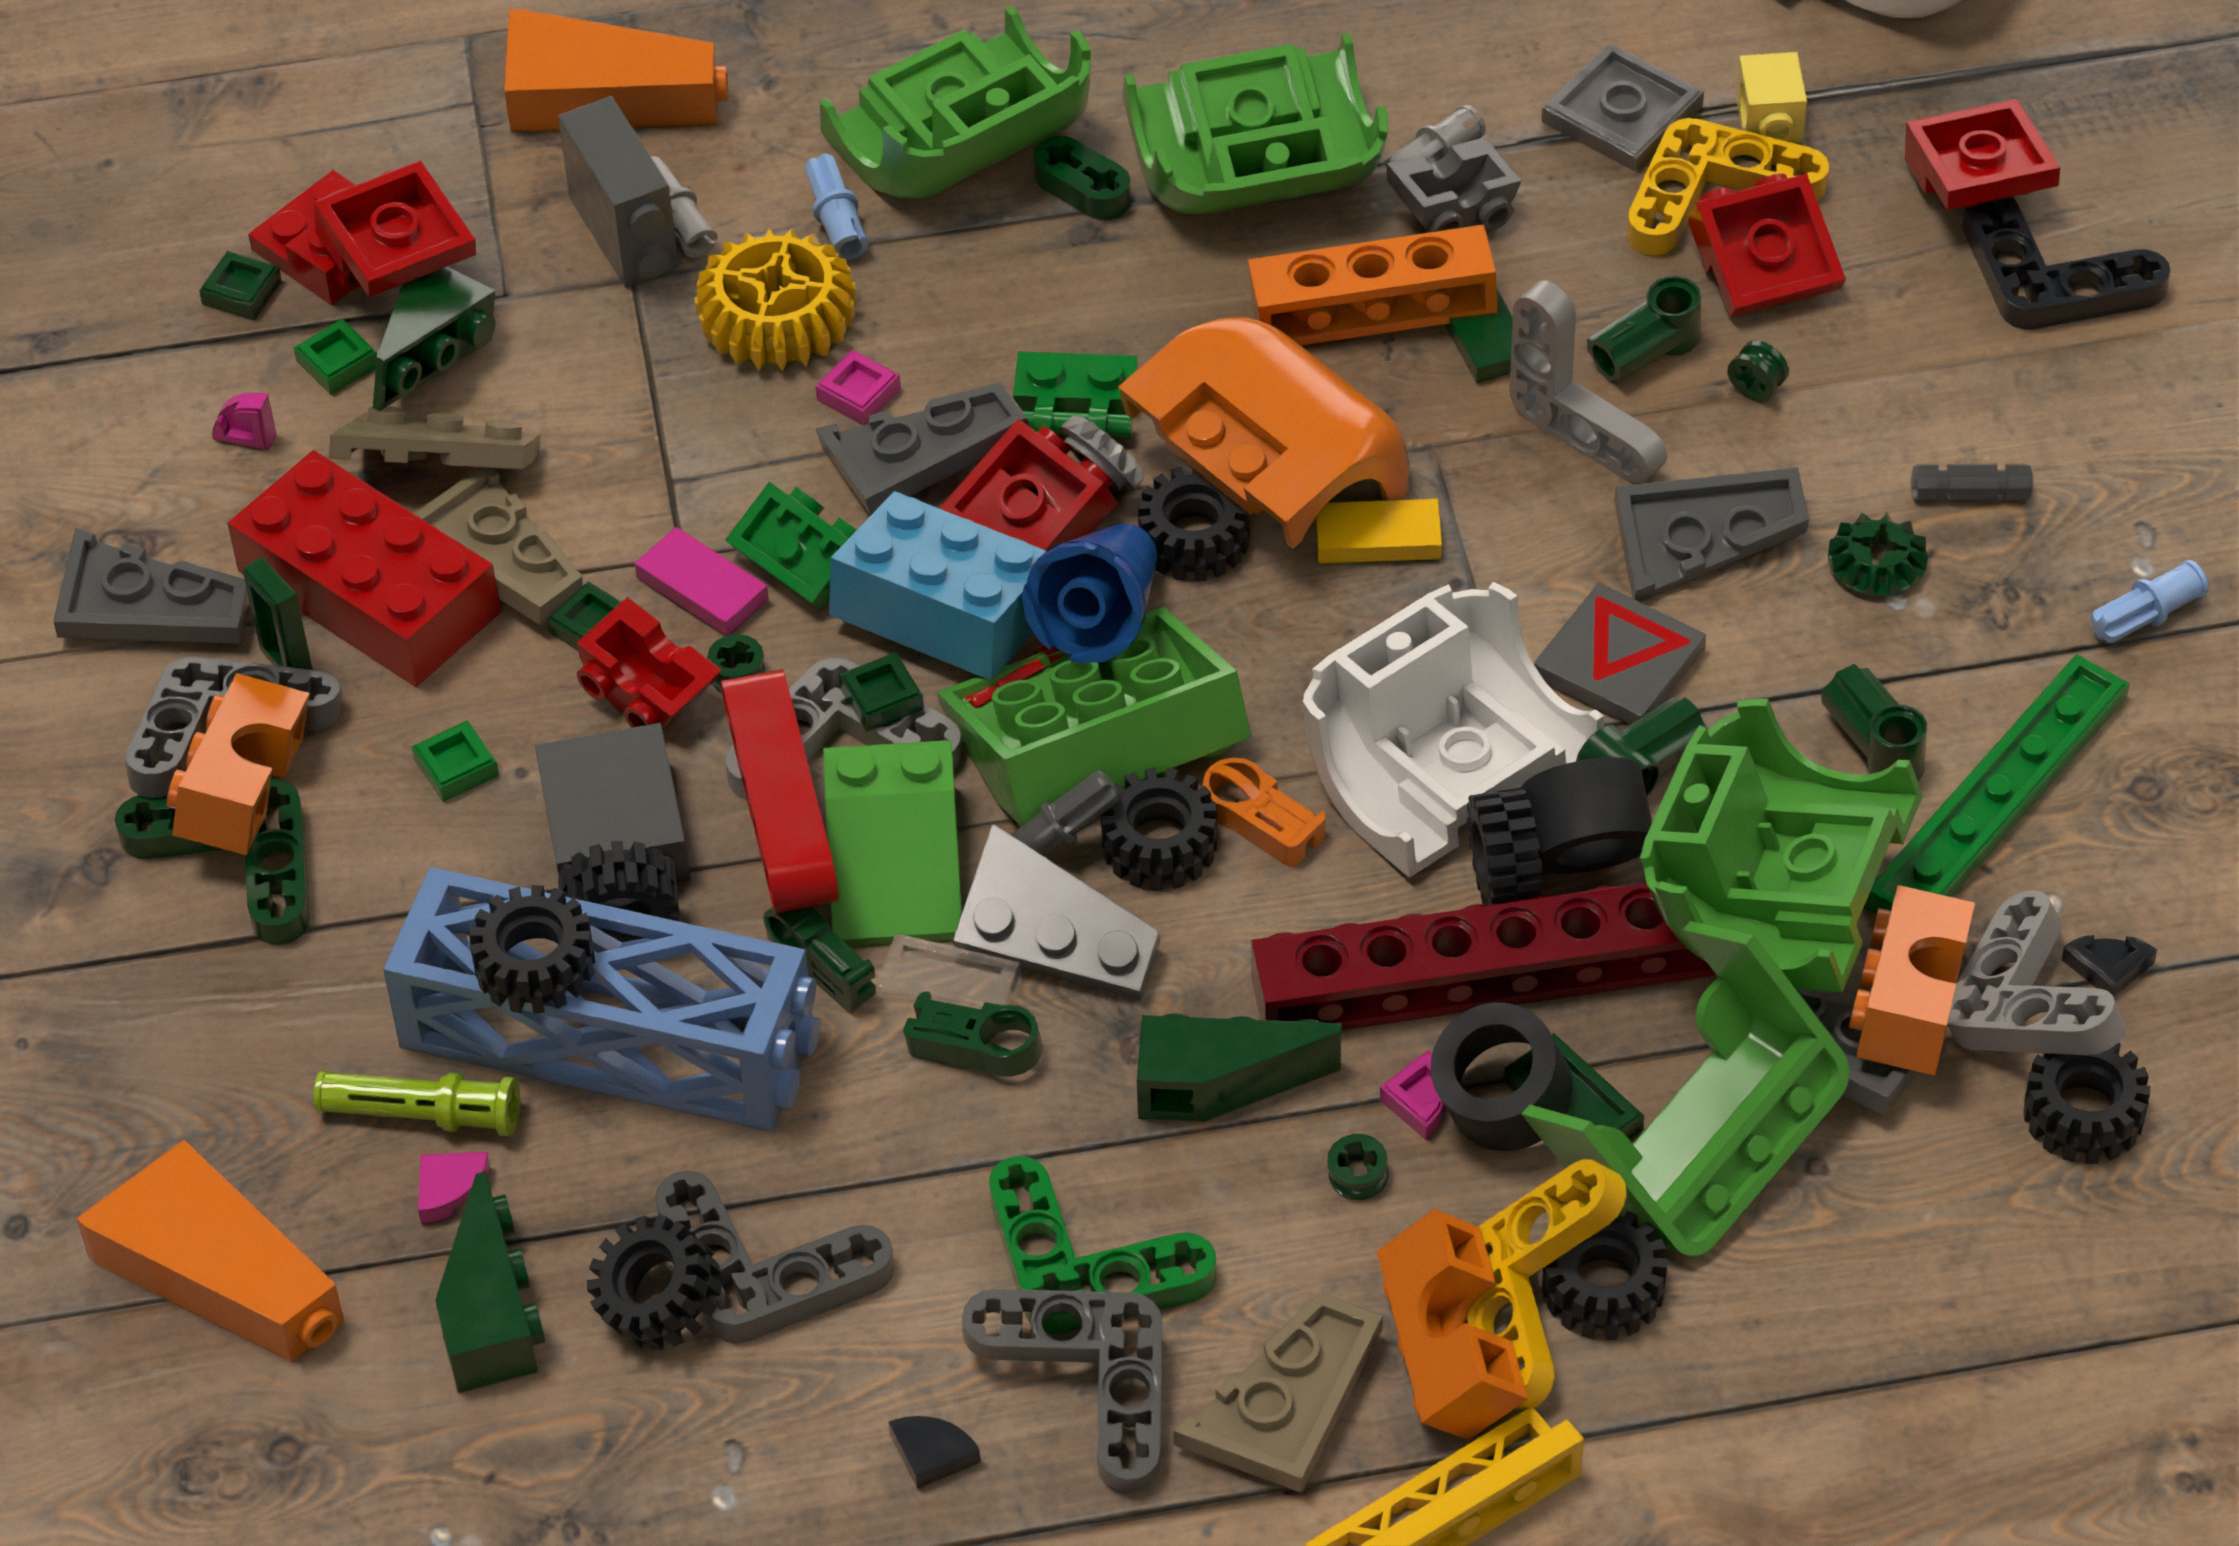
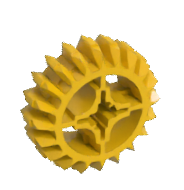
M769 227L765 236L754 238L745 232L742 244L737 245L731 242H724L721 255H709L706 270L699 272L695 308L696 315L700 319L701 330L706 340H712L717 353H730L736 365L751 359L758 371L766 363H776L782 372L789 361L797 360L804 366H807L810 354L814 353L827 357L829 347L831 346L830 343H843L846 328L852 326V319L855 315L854 301H856L855 283L852 282L850 268L847 266L846 258L838 257L834 245H821L815 233L799 239L793 227L784 236L774 235Z

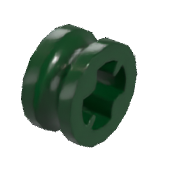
M1753 340L1747 342L1739 352V355L1735 356L1729 363L1727 374L1732 385L1743 396L1754 401L1763 402L1769 400L1777 391V387L1781 386L1788 378L1789 367L1786 359L1776 348L1763 341Z
M726 635L716 640L709 648L707 659L722 670L717 680L712 684L720 693H722V680L766 672L762 646L756 639L748 635ZM739 661H744V662H747V664H745V663H739V664H738V662H739ZM726 667H735V669H727Z
M1350 1134L1341 1137L1332 1145L1327 1159L1328 1178L1332 1188L1338 1194L1351 1200H1365L1375 1197L1383 1191L1388 1182L1387 1153L1384 1146L1376 1138L1366 1134ZM1362 1159L1364 1166L1367 1168V1174L1353 1176V1171L1349 1167V1161Z

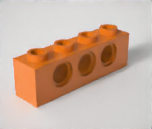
M1484 225L1248 259L1251 301L1255 320L1275 326L1300 346L1449 324V318L1498 313L1496 270Z

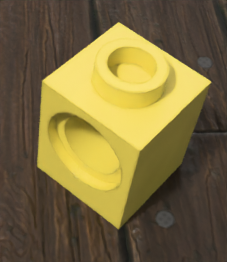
M1788 52L1739 56L1736 100L1742 130L1791 143H1803L1807 98L1798 53Z

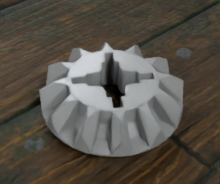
M1072 416L1060 427L1062 433L1067 438L1064 442L1069 446L1070 453L1080 463L1085 458H1088L1098 465L1113 480V483L1110 485L1113 489L1120 490L1124 487L1134 492L1144 479L1142 468L1136 463L1135 459L1123 449V446L1115 442L1108 433L1103 432L1093 422H1089L1081 416Z

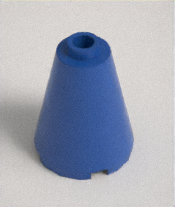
M1124 523L1059 544L1043 553L1033 565L1022 593L1026 621L1037 639L1047 648L1051 649L1054 646L1062 652L1071 655L1069 660L1081 664L1105 662L1123 653L1137 638L1144 623L1157 563V548L1153 539L1142 528Z

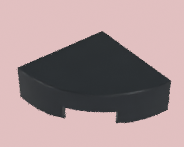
M2087 935L2065 945L2061 959L2094 987L2107 990L2115 996L2155 963L2157 949L2135 937L2126 936L2124 941L2109 938L2094 939V935Z
M909 1416L888 1422L890 1436L917 1488L981 1463L980 1449L974 1440L961 1428L948 1421L928 1416Z

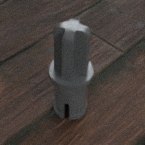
M1095 771L1055 802L1047 799L1042 802V811L1010 835L1045 857L1064 842L1071 845L1074 844L1078 839L1076 835L1078 831L1118 802V790L1105 773Z

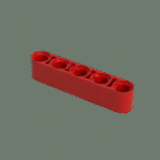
M784 669L722 680L721 690L726 717L774 914L839 902L833 860Z

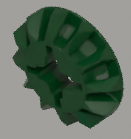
M1861 512L1855 523L1841 522L1835 537L1830 539L1828 550L1829 565L1833 574L1840 582L1857 592L1874 596L1898 594L1917 584L1926 571L1928 562L1926 537L1914 534L1911 521L1900 524L1892 522L1888 512L1880 520H1871ZM1874 544H1884L1886 551L1883 554V558H1879L1878 565L1872 564L1873 556H1871V551L1874 548Z

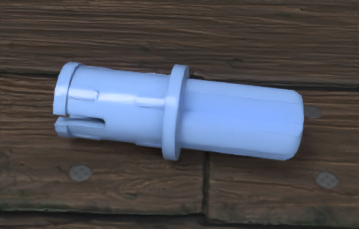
M823 153L818 158H810L806 162L804 169L816 198L812 207L813 215L818 222L823 224L828 241L834 245L838 257L846 258V261L854 260L862 256L869 247L868 238L857 215L859 207L857 196L854 192L845 188L833 156Z
M2186 560L2180 566L2151 581L2147 579L2137 580L2132 585L2130 592L2093 611L2090 621L2094 627V634L2099 640L2114 643L2148 624L2160 626L2167 620L2169 613L2195 599H2201L2207 595L2209 583L2206 574L2196 562Z

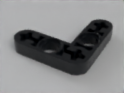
M2013 196L1979 203L1971 207H1964L1962 218L1963 232L2001 316L2013 327L2024 330L2039 329L2155 306L2165 298L2170 277V266L2165 257L2156 251L2133 249L2046 266L2021 209ZM1991 218H1992L1993 220H1999L1998 230H1996V231H1994V232H1993V226H1994V224H1993ZM2002 251H2011L2022 256L2024 260L2017 264H2005L1996 260L1994 255ZM2086 282L2096 286L2100 292L2092 296H2083L2073 292L2070 286L2075 283ZM2022 284H2025L2024 292L2026 297L2018 296L2019 288Z

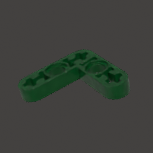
M271 779L266 816H268L270 807L280 806L278 810L280 829L269 830L267 817H265L248 854L245 855L247 907L254 934L266 943L283 945L301 937L307 930L310 920L305 821L298 790L289 782ZM134 796L122 803L116 811L115 824L121 846L129 855L136 858L151 859L225 850L173 836L175 809L167 807V796L161 798ZM153 821L151 822L150 830L140 832L143 822ZM275 852H284L293 857L289 865L276 871L266 870L259 866L264 857ZM272 893H283L286 905L283 911L284 916L272 917L274 913Z

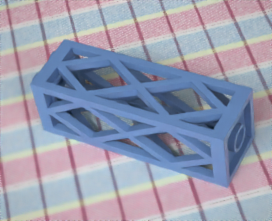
M429 867L383 968L399 1047L771 1132L774 1131L782 1108H792L800 1084V1071L798 1067L803 1055H813L818 1043L821 1027L820 1018L813 1017L812 1013L816 994V980L808 977L805 949L576 899L581 904L582 914L587 913L595 953V963H592L594 973L591 981L583 980L584 990L617 997L629 1010L586 1001L580 995L576 998L566 991L567 1005L556 1009L553 1001L548 1000L543 1002L545 1013L533 1014L532 1004L524 1003L521 1014L510 1011L508 998L499 1007L491 1002L490 992L485 994L482 992L475 975L470 949L471 944L467 941L470 927H476L475 916L480 908L490 913L488 902L490 899L499 895L503 902L506 903L510 901L508 890L519 886ZM520 887L522 897L531 896V889ZM544 892L545 897L549 898L551 893ZM459 897L485 903L461 907ZM566 897V903L572 898ZM595 927L644 937V939L620 942ZM523 942L516 944L507 952L508 956L519 960H535L546 956ZM693 953L730 988L706 991L655 961ZM758 963L770 965V970ZM626 969L643 980L622 976L616 970ZM492 1006L544 1036L509 1044L474 1009ZM560 1019L582 1023L586 1027L576 1029ZM734 1024L746 1026L744 1033ZM657 1043L707 1073L672 1081L636 1047ZM722 1055L738 1058L740 1065ZM581 1056L604 1070L557 1059ZM744 1093L745 1102L721 1096Z

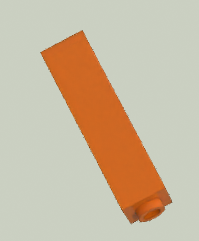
M522 9L509 10L504 93L510 132L560 130L558 115L609 96L614 98L632 128L717 125L718 101H728L729 87L727 66H716L713 42Z
M185 1140L175 1145L76 1218L87 1255L95 1264L290 1362H293L308 1349L323 1345L332 1337L337 1327L345 1322L336 1284Z

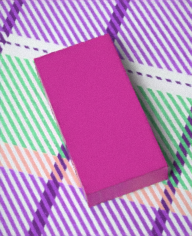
M675 527L634 563L638 579L724 635L731 634L769 600L768 587L765 583L678 527Z

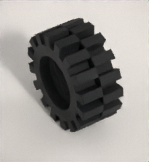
M1182 467L1171 469V480L1168 481L1161 473L1153 479L1154 488L1146 485L1142 491V501L1138 502V527L1146 531L1156 545V571L1165 575L1170 568H1174V579L1185 581L1186 572H1195V582L1206 581L1207 570L1212 569L1217 578L1226 574V563L1235 568L1241 562V553L1246 554L1249 546V513L1193 468L1192 475L1185 476ZM1191 516L1204 517L1215 522L1209 528L1196 531L1184 530L1172 525V523L1181 518Z
M1156 768L1145 769V780L1139 781L1135 773L1125 776V789L1115 783L1119 800L1101 816L1104 858L1107 865L1113 863V873L1121 879L1129 872L1130 885L1138 888L1141 887L1144 878L1150 879L1151 890L1161 891L1162 880L1171 879L1173 888L1176 889L1184 886V874L1186 873L1193 881L1203 875L1202 865L1210 867L1214 861V851H1217V809L1215 802H1211V792L1208 788L1204 786L1198 790V779L1190 774L1187 775L1183 782H1179L1178 770L1167 768L1166 778H1157ZM1159 819L1173 821L1184 828L1174 836L1161 839L1145 837L1135 831L1139 825Z
M1521 787L1469 795L1467 827L1470 831V837L1468 838L1473 854V870H1476V884L1478 890H1480L1482 903L1488 906L1527 900L1533 896L1542 895L1543 880L1540 872L1543 871L1542 861L1538 853L1540 845L1539 839H1536V823L1534 817H1531V804L1529 799L1527 800L1525 790Z
M611 841L612 850L603 851L601 845L597 844L589 847V857L578 852L571 857L572 865L564 864L560 870L561 877H558V888L565 892V897H574L578 900L669 920H679V903L673 863L669 857L663 859L662 851L655 847L646 853L645 843L633 842L630 849H623V841ZM595 927L620 942L644 939V937Z
M531 885V896L524 897L521 895L520 887L509 889L510 901L506 903L503 902L499 895H496L488 901L490 913L480 908L475 916L476 927L471 926L469 933L475 975L484 994L490 992L491 1002L499 1007L508 998L510 1011L521 1014L524 1003H531L533 1014L545 1013L543 1002L548 1000L553 1001L556 1009L567 1005L566 991L577 998L584 991L583 980L591 981L594 973L592 963H595L590 923L587 913L582 914L581 904L574 897L566 903L565 892L556 888L553 889L550 897L547 898L545 897L543 885ZM529 939H547L558 944L553 952L535 960H519L507 955V952L513 946Z
M2117 1043L2109 1050L2094 1055L2044 1053L2042 1057L2037 1054L2032 1062L2031 1072H2029L2023 1115L2025 1122L2030 1121L2029 1133L2034 1140L2045 1135L2042 1148L2052 1154L2058 1146H2062L2065 1148L2063 1159L2071 1162L2075 1161L2076 1152L2086 1153V1164H2096L2099 1161L2100 1151H2104L2108 1160L2111 1161L2120 1157L2122 1146L2129 1151L2136 1144L2137 1134L2141 1135L2150 1097V1086H2147L2149 1075L2146 1068L2136 1069L2139 1058L2131 1050L2122 1058L2119 1056L2121 1043ZM2074 1087L2092 1088L2106 1095L2112 1101V1105L2099 1111L2081 1110L2067 1103L2061 1097V1093Z
M1627 1211L1623 1221L1615 1219L1608 1226L1543 1268V1298H1548L1547 1308L1553 1317L1562 1312V1326L1571 1331L1577 1322L1583 1324L1582 1336L1594 1339L1595 1328H1604L1605 1340L1618 1339L1619 1326H1624L1628 1335L1631 1336L1640 1331L1641 1319L1648 1325L1655 1319L1657 1307L1661 1308L1664 1300L1668 1258H1665L1666 1247L1662 1238L1655 1241L1656 1229L1647 1222L1638 1230V1215ZM1610 1260L1626 1267L1630 1271L1631 1277L1621 1285L1601 1287L1582 1279L1579 1276L1578 1270L1583 1264L1590 1261Z
M661 1215L656 1216L655 1223L647 1216L635 1218L636 1231H633L624 1223L615 1229L620 1237V1240L615 1245L605 1238L598 1247L607 1256L604 1261L592 1258L589 1270L599 1279L587 1280V1291L595 1297V1299L590 1301L594 1311L623 1338H626L630 1343L640 1348L646 1344L652 1350H663L664 1339L673 1347L684 1343L681 1331L685 1328L693 1335H696L703 1328L695 1320L701 1312L709 1317L713 1315L716 1306L707 1298L708 1295H721L722 1284L713 1276L722 1273L719 1263L712 1258L713 1252L680 1222L676 1220L674 1223L667 1216ZM672 1262L674 1266L673 1275L666 1289L649 1302L637 1303L636 1291L644 1275L660 1263Z

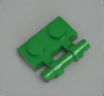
M1018 351L1013 399L1027 416L1030 428L1036 432L1042 426H1045L1056 435L1065 436L1060 427L1070 417L1081 416L1087 421L1093 422L1103 432L1108 433L1111 438L1131 439L1132 419L1125 413L1118 386L1138 370V355Z

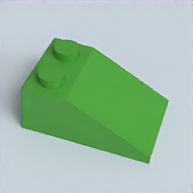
M951 740L823 748L827 840L839 892V902L831 903L832 931L849 947L953 941L962 915Z

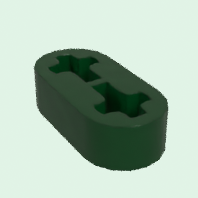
M1068 136L1046 138L1035 148L1033 156L1034 177L1037 184L1045 191L1095 219L1109 220L1117 218L1130 207L1131 180L1128 171L1121 165Z

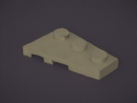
M387 406L381 411L369 407L368 413L362 414L330 435L329 459L351 460V453L357 449L381 450L385 462L408 463V460L429 458L430 452L440 453V462L450 466L525 469L539 458L541 434L522 432V424L512 421L486 422V427L463 425L464 418L455 414L433 413L427 415V420L406 418L405 410L398 407Z
M478 468L414 513L491 562L494 567L499 599L539 625L547 621V618L583 586V576L550 535L547 532L538 531L526 516V506L516 493L509 495L499 483V473L495 468Z
M1319 1292L1264 1344V1353L1238 1377L1232 1374L1216 1390V1398L1195 1418L1189 1415L1173 1430L1174 1446L1302 1493L1383 1330V1315Z

